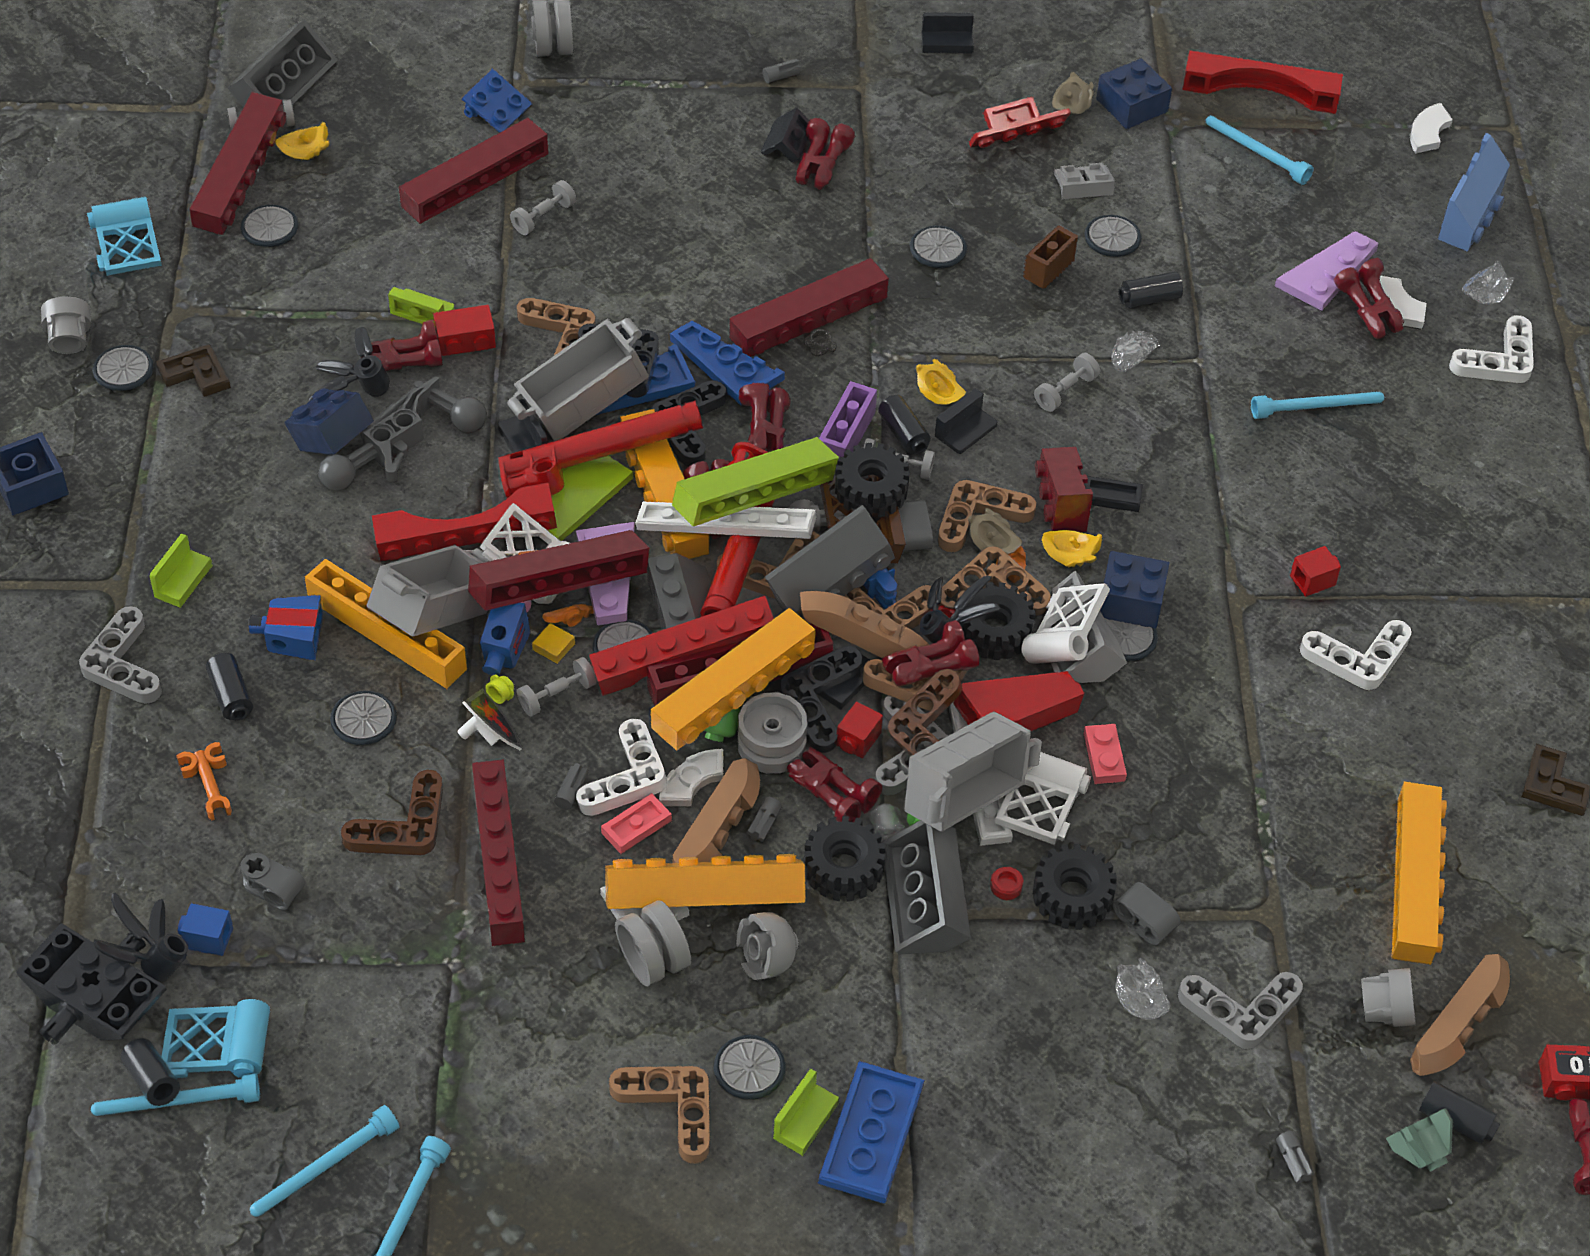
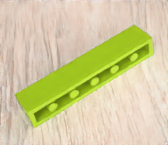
M818 437L678 481L672 506L694 527L832 481L839 457Z

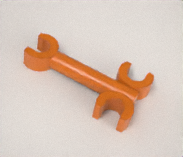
M220 742L211 743L206 747L205 751L199 750L194 754L191 752H181L176 755L179 766L187 763L190 764L181 768L183 778H191L199 771L208 797L206 811L211 821L215 820L214 810L216 808H224L227 816L231 815L232 812L229 799L221 796L211 769H220L227 765L224 755L213 757L216 754L222 753Z

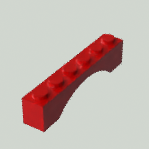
M1189 50L1182 90L1209 94L1229 88H1260L1288 96L1303 104L1309 110L1336 114L1343 74Z
M549 483L519 488L499 505L480 514L465 518L448 520L429 519L415 516L402 510L372 515L380 561L397 560L401 557L417 554L421 555L453 545L460 547L483 543L512 503L517 505L546 530L555 529L557 524ZM511 515L509 518L511 531H523L521 521Z
M762 596L590 654L589 657L601 693L604 696L636 684L647 676V666L745 641L772 621L774 617L766 596Z

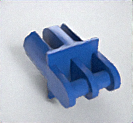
M887 568L877 571L863 584L867 589V595L871 599L875 598L884 609L896 603L897 583L894 580V568L889 571Z

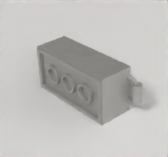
M607 318L514 383L517 392L508 400L507 405L519 420L534 414L553 441L562 439L649 378L636 351L632 348L636 340L642 336V332L630 318H625L614 324ZM622 327L630 336L628 340L618 331ZM520 398H524L529 406L528 410L520 403Z
M453 545L382 565L379 568L367 607L412 637L486 614L488 610L485 611L468 592L470 565L488 562L489 560L482 555L483 551L479 548L475 550H462L458 546Z
M993 711L910 756L905 812L941 832L1024 785L1026 774L1034 766L1039 765L1042 741L1037 738L1030 739L1031 730Z

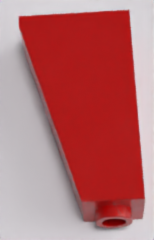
M1064 671L962 683V692L954 700L953 705L968 725L994 711L1033 731L1077 713L1084 692L1081 685L1072 678L1069 672Z

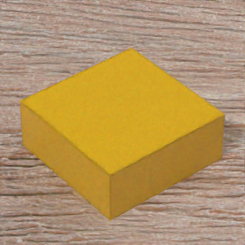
M550 623L532 642V649L558 664L575 645V636Z

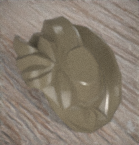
M1071 72L1069 79L1056 90L1052 100L1053 108L1056 110L1069 108L1071 114H1082L1091 107L1094 95L1093 82L1087 85L1075 72Z
M985 508V514L969 516L968 522L970 523L971 538L974 544L982 551L987 547L994 546L1002 549L1007 554H1011L1021 546L1023 541L1010 529L1008 521L1002 518L999 513H994L991 509Z

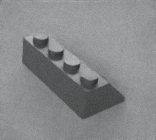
M305 19L285 31L227 88L243 107L252 92L280 99L282 103L283 100L291 99L293 105L338 59Z
M861 505L766 575L765 578L782 610L785 611L790 608L805 620L801 609L800 592L822 591L844 597L854 588L862 586L877 571L885 569L895 559L889 542L866 508Z
M678 553L648 558L647 581L661 630L700 618L701 609L711 586L706 567Z
M920 820L882 842L885 843L886 848L885 871L896 953L946 952L970 939L971 934L955 828L951 826L941 832Z

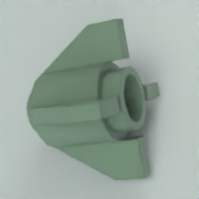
M1444 1108L1386 1139L1392 1151L1419 1168L1427 1166L1431 1172L1449 1163L1445 1156L1452 1153L1453 1120L1447 1109Z

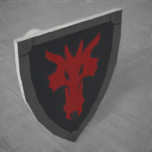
M483 688L463 702L465 707L474 715L458 730V734L466 740L478 730L491 746L501 739L518 750L522 749L519 738L511 723Z

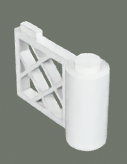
M512 503L480 545V548L484 550L482 555L489 561L515 556L520 552L534 551L532 541L534 536H539L548 543L546 549L569 544V542L558 540L522 509ZM511 515L521 521L523 531H511L509 524ZM512 537H524L527 550L515 551ZM494 538H505L508 551H499L491 542ZM557 594L533 599V601L539 604L552 603Z
M1105 583L1059 588L1057 593L1052 595L1046 607L1048 611L1037 632L1030 633L1023 640L1021 649L1026 661L1037 664L1084 659L1088 652L1089 643L1087 635L1110 588ZM1095 595L1092 600H1090L1085 605L1083 604V602H1085L1087 599ZM1074 597L1065 605H1063L1066 598ZM1080 606V608L1074 613H1072L1070 616H1065L1072 610H1074L1076 607ZM1062 618L1063 621L1051 628L1054 623ZM1083 618L1080 626H1072L1077 621Z
M1041 752L1039 765L1034 766L1026 774L1024 784L1033 787L1036 793L1023 798L1018 788L1008 793L997 813L995 824L1055 845L1057 839L1064 841L1070 827V823L1065 822L1079 793H1086L1091 780V776L1086 775L1087 768ZM1058 796L1066 799L1065 805L1052 808L1047 798ZM1041 801L1046 811L1032 815L1027 804ZM1020 807L1025 817L1017 820L1005 816L1008 810ZM1050 818L1055 827L1052 832L1039 828L1036 822Z

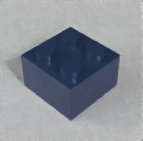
M1140 58L1101 74L1096 99L1128 129L1168 112L1172 87Z
M325 388L314 393L313 399L306 405L296 408L292 412V416L284 423L300 451L334 455L374 422L358 392L328 390Z
M42 432L0 447V493L12 516L69 495L63 470Z
M1110 551L1104 583L1110 588V591L1100 609L1103 617L1108 620L1157 629L1170 562Z

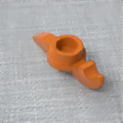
M576 604L544 613L542 618L545 622H563V624L573 627L582 620L583 616L587 618L589 614H594L592 606Z

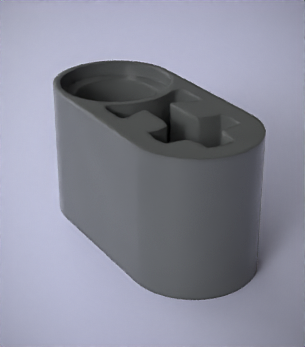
M925 500L904 502V505L899 508L906 543L903 551L932 549L933 535Z
M1141 882L1133 884L1112 904L1117 917L1152 945L1159 944L1181 923L1177 911Z

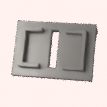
M1092 163L1085 167L1069 165L1061 166V169H1054V175L1060 184L1062 200L1114 195L1115 180L1107 166L1103 165V163Z

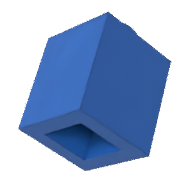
M192 903L187 915H182L178 925V934L185 940L189 950L221 956L224 955L233 931L229 910Z

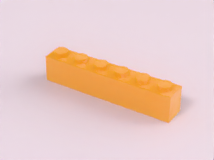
M651 409L621 416V422L654 413L655 411ZM665 439L627 450L626 458L630 467L634 466L636 470L635 480L639 488L643 487L645 491L644 501L672 503L676 484L678 481L684 480V477L668 440ZM662 531V542L666 552H671V554L678 553L688 559L709 554V534Z
M324 559L305 576L307 595H321L323 610L444 688L448 689L467 670L464 646L437 629L414 637L410 636L367 607L372 591L371 587L327 559Z
M788 608L651 709V728L676 751L685 744H691L701 732L708 727L717 725L724 715L732 709L741 707L748 697L755 692L762 691L778 675L785 674L791 665L799 659L808 657L815 647V629L792 609Z
M1404 781L1398 797L1392 959L1431 965L1435 953H1441L1443 934L1438 933V925H1442L1444 917V906H1439V898L1443 897L1445 880L1440 879V871H1443L1445 865V853L1440 852V845H1444L1446 837V826H1441V819L1445 818L1447 801L1442 800V787Z
M794 854L776 855V860H764L762 855L744 856V861H731L729 856L711 857V862H698L697 857L679 858V863H666L664 858L646 859V864H633L631 859L613 860V865H605L606 906L608 909L643 908L657 900L664 902L668 907L805 903V863L800 859H796Z

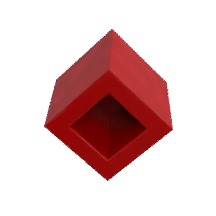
M1326 546L1296 556L1290 577L1305 597L1336 586L1341 566L1337 557L1332 555Z
M856 701L837 726V746L844 752L854 754L863 759L882 732L883 714Z

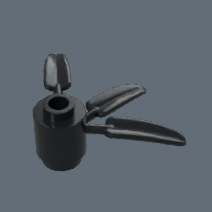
M365 327L355 330L357 354L362 357L356 362L355 366L352 363L338 360L320 361L316 366L317 370L341 375L322 386L319 390L325 388L328 390H343L348 387L349 383L357 379L363 390L373 397L382 396L389 389L390 379L381 360L376 356L370 355L373 352V348ZM350 374L353 375V376H351V377H349V378H347V379L344 377V376H349Z
M984 576L973 583L954 604L956 610L950 618L941 610H938L944 578L940 577L935 580L930 588L927 607L933 609V611L927 612L922 617L920 633L930 642L936 643L942 639L943 628L947 622L957 620L962 624L998 611L1000 607L996 603H982L966 608L974 596L992 579V576Z
M114 892L111 896V902L122 923L136 939L144 938L152 947L145 954L136 952L129 947L94 939L95 948L102 954L125 963L135 964L137 959H141V968L146 975L158 982L168 980L186 959L188 946L185 940L177 934L170 933L165 936V904L163 899L157 900L154 903L147 930L119 895Z

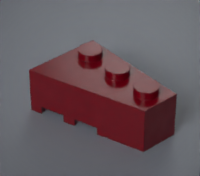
M1076 447L1042 448L1040 460L1035 462L1036 477L1041 478L1042 481L1039 487L1040 498L1046 501V505H1044L1045 522H1050L1051 531L1087 532L1093 491L1092 489H1085L1084 483H1088L1087 475L1081 474L1080 469H1083V464Z

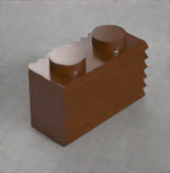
M1056 226L1026 255L1023 277L1040 288L1045 289L1062 271H1065V268H1068V265L1074 262L1078 240L1077 235L1061 226Z

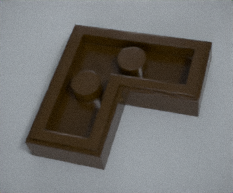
M210 344L156 361L157 369L166 387L194 378L203 397L231 388L230 381Z
M1536 744L1522 797L1584 816L1590 797V785L1561 777L1567 756L1566 752Z

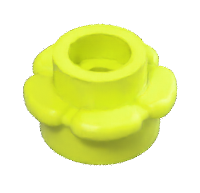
M498 675L490 677V682L486 685V692L494 702L502 704L514 697V684L508 677H499Z

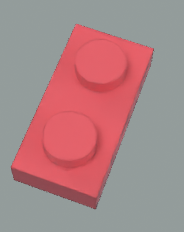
M1116 724L1085 726L1083 734L1094 784L1125 782L1127 773Z
M651 793L601 826V834L622 854L671 822L672 814Z

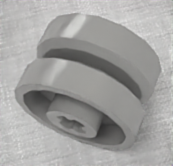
M532 0L533 16H531V26L537 57L551 55L552 40L554 39L556 40V49L559 55H573L569 0H554L553 15H550L547 0Z
M778 692L763 693L748 700L742 706L738 715V752L741 758H746L757 764L758 770L766 774L785 772L789 763L795 759L802 760L803 752L806 751L807 714L802 705L791 696Z
M657 900L643 907L641 917L635 913H630L617 919L615 922V931L623 955L629 967L643 985L648 987L662 980L665 977V969L675 974L691 965V954L683 930L670 908L664 902Z

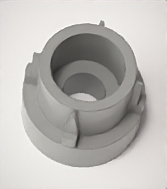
M64 296L52 298L43 303L41 306V325L43 330L48 333V346L52 351L72 354L84 350L86 347V332L91 328L90 305L86 301L76 297Z
M1410 968L1388 970V973H1380V976L1361 978L1365 1022H1385V1024H1393V1027L1416 1025Z

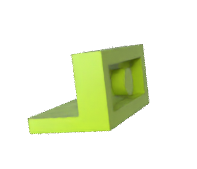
M393 287L388 294L390 314L420 324L426 320L433 319V313L454 310L453 303L410 289L402 290Z
M180 534L150 573L154 597L180 608L213 566L210 557L190 550L188 536Z
M813 1069L808 1071L774 1120L773 1139L802 1156L839 1105L838 1096L816 1084L817 1072Z

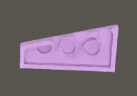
M1354 231L1278 277L1275 287L1322 311L1340 291L1334 283V277L1340 271L1349 267L1355 268L1358 272L1361 265L1377 251L1378 242Z
M635 522L576 530L577 542L628 530L635 532ZM631 577L588 587L597 625L627 621Z

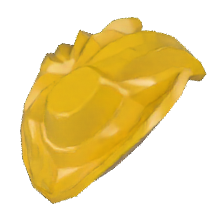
M322 122L320 126L288 133L275 140L276 146L283 153L294 159L310 160L314 156H319L320 151L325 150L330 144L329 141H326L328 130L325 122Z
M933 359L934 364H918L916 366L918 387L920 392L930 401L936 404L948 405L959 401L965 396L966 391L956 382V376L953 371L948 369L947 365Z
M1068 530L1048 531L1043 533L1042 543L1048 555L1055 561L1068 568L1075 567L1076 565L1081 567L1084 563H1092L1097 560V557L1094 555L1101 548L1102 534L1093 536Z

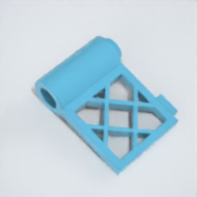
M146 197L91 206L92 212L87 213L90 229L96 228L102 254L96 255L99 270L106 271V276L162 265ZM148 229V233L142 240L132 235L136 230ZM116 234L121 238L113 245L105 241L104 236ZM127 240L137 245L131 253L121 249ZM144 248L152 252L154 257L141 259L137 255ZM115 254L126 258L120 264L110 265L109 263Z
M246 999L238 1002L236 1006L169 1009L161 1057L176 1078H187L188 1072L231 1071L239 1078H242V1075L258 1074L262 1070L270 1007L263 1001ZM227 1017L226 1025L215 1034L207 1027L216 1018ZM192 1019L196 1024L183 1035H180L176 1031L178 1020ZM203 1030L210 1038L195 1050L188 1041ZM216 1044L222 1049L221 1060H205L202 1057L203 1054ZM183 1045L191 1052L181 1062H171L172 1054Z

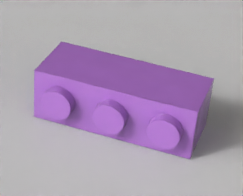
M852 381L848 384L819 437L838 457H844V452L847 449L853 452V447L858 445L875 414L877 389Z

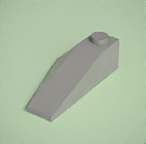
M1074 571L1052 589V595L1056 594L1059 588L1083 586L1085 584L1080 575ZM1074 597L1066 598L1063 605H1065ZM1090 597V598L1087 599L1085 602H1083V604L1085 605L1086 603H1088V602H1089L1090 600H1092L1093 598ZM1080 606L1076 607L1074 610H1072L1065 616H1070L1072 613L1077 611L1080 608ZM1100 611L1087 635L1089 644L1085 658L1077 661L1051 662L1054 672L1068 671L1078 683L1105 681L1127 664L1120 644ZM1062 618L1055 623V626L1063 621ZM1083 618L1077 621L1072 626H1080Z

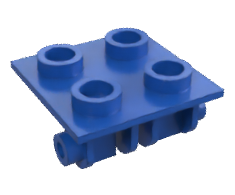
M494 69L488 72L462 97V100L466 103L464 113L467 117H476L479 114L499 133L506 130L532 104Z

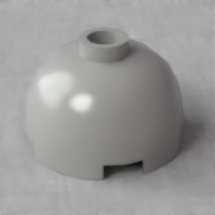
M774 913L750 914L749 918H744L740 921L737 930V948L743 947L744 956L747 962L741 963L743 969L749 977L759 980L779 976L792 965L798 948V938L784 918Z

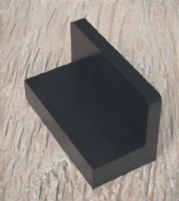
M924 12L921 30L922 53H973L972 32L974 14Z
M797 107L776 118L761 153L766 156L779 149L791 163L799 160L808 140L806 128L810 120Z
M976 388L936 417L935 437L957 454H962L997 427L998 421L982 410L984 394Z
M524 398L520 399V403L528 410L529 406ZM534 414L527 416L523 420H519L517 416L498 422V430L512 453L547 443V436Z

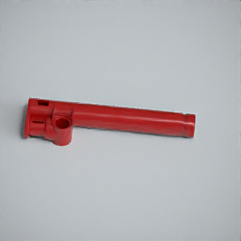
M696 401L685 403L683 406L678 405L499 457V467L506 498L508 499L519 488L549 483L551 495H554L564 487L562 471L564 468L686 434L691 430L703 429Z
M738 442L732 448L733 460L728 465L769 452L748 442ZM775 500L754 507L772 508ZM730 535L701 609V617L736 605L761 536Z

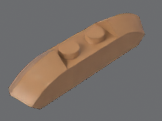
M822 591L800 592L801 609L805 621L881 658L915 645L917 647L929 645L913 630L896 623L891 618L884 617L868 609L862 604H857L851 601V599Z
M746 758L732 762L673 853V863H679V858L697 857L698 862H711V857L722 856L718 849L721 850L726 844L729 835L728 831L731 826H737L742 818L743 811L753 808L760 789V775L757 764Z
M1499 954L1486 955L1417 1043L1410 1060L1414 1073L1419 1076L1437 1073L1455 1064L1466 1053L1463 1046L1474 1031L1471 1027L1475 1021L1482 1023L1490 1009L1500 1008L1507 996L1510 984V971L1508 962Z

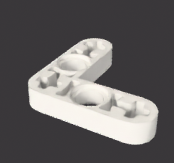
M1522 316L1510 317L1504 330V353L1458 349L1452 355L1449 365L1450 370L1462 377L1514 383L1528 381L1533 370L1531 322ZM1517 329H1519V332H1521L1520 335H1516ZM1512 347H1522L1525 352H1517ZM1493 363L1498 368L1490 369L1486 367L1484 364ZM1517 363H1521L1520 370L1516 366Z
M1389 621L1365 654L1321 632L1311 631L1303 636L1300 653L1310 662L1366 690H1373L1382 683L1407 647L1411 636V629L1403 621ZM1397 633L1399 635L1397 636L1393 644L1392 642H1390L1391 636H1394ZM1379 650L1385 651L1390 655V658L1381 659L1376 656L1375 652ZM1343 656L1350 663L1346 665L1338 664L1334 657ZM1368 672L1372 673L1369 677L1366 676Z
M629 719L623 722L619 728L620 739L632 769L582 786L576 794L579 809L583 814L589 816L598 815L643 799L651 793L655 795L666 787L667 778L647 726L642 720ZM636 732L639 741L634 743L631 734ZM642 752H648L651 754L649 758L640 761L635 759V757ZM654 776L655 779L650 781L649 777ZM636 781L639 782V786L635 785ZM620 785L630 786L624 793L614 792V789ZM608 791L609 796L605 797L604 792ZM594 797L595 800L589 802L588 799Z

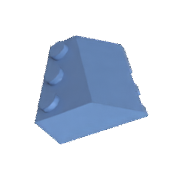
M1488 133L1483 137L1479 153L1475 152L1466 175L1463 174L1449 200L1438 240L1465 251H1469L1474 242L1479 243L1484 232L1483 227H1489L1494 217L1493 211L1498 212L1504 201V196H1501L1510 164L1493 137Z

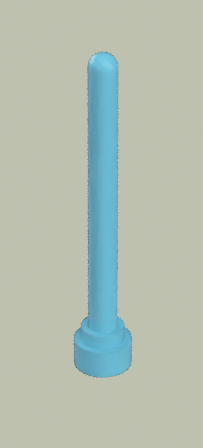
M1214 116L1206 118L1208 126L1290 172L1292 179L1299 184L1304 185L1311 178L1314 171L1312 165L1305 161L1294 162Z
M1369 392L1285 400H1272V398H1267V396H1254L1251 400V411L1254 419L1268 418L1269 415L1277 411L1381 403L1384 400V394L1382 392Z
M257 1074L242 1075V1079H237L234 1084L179 1091L174 1100L163 1106L151 1105L145 1096L101 1101L91 1106V1112L95 1116L234 1097H237V1100H244L245 1103L260 1101L259 1080Z
M386 1105L381 1106L372 1113L373 1117L369 1119L368 1125L253 1203L250 1207V1213L255 1217L261 1216L376 1135L381 1137L386 1134L388 1136L396 1131L400 1126L394 1114Z
M433 1136L425 1138L420 1148V1160L422 1162L376 1256H392L434 1167H439L440 1163H444L450 1153L451 1147L445 1141Z

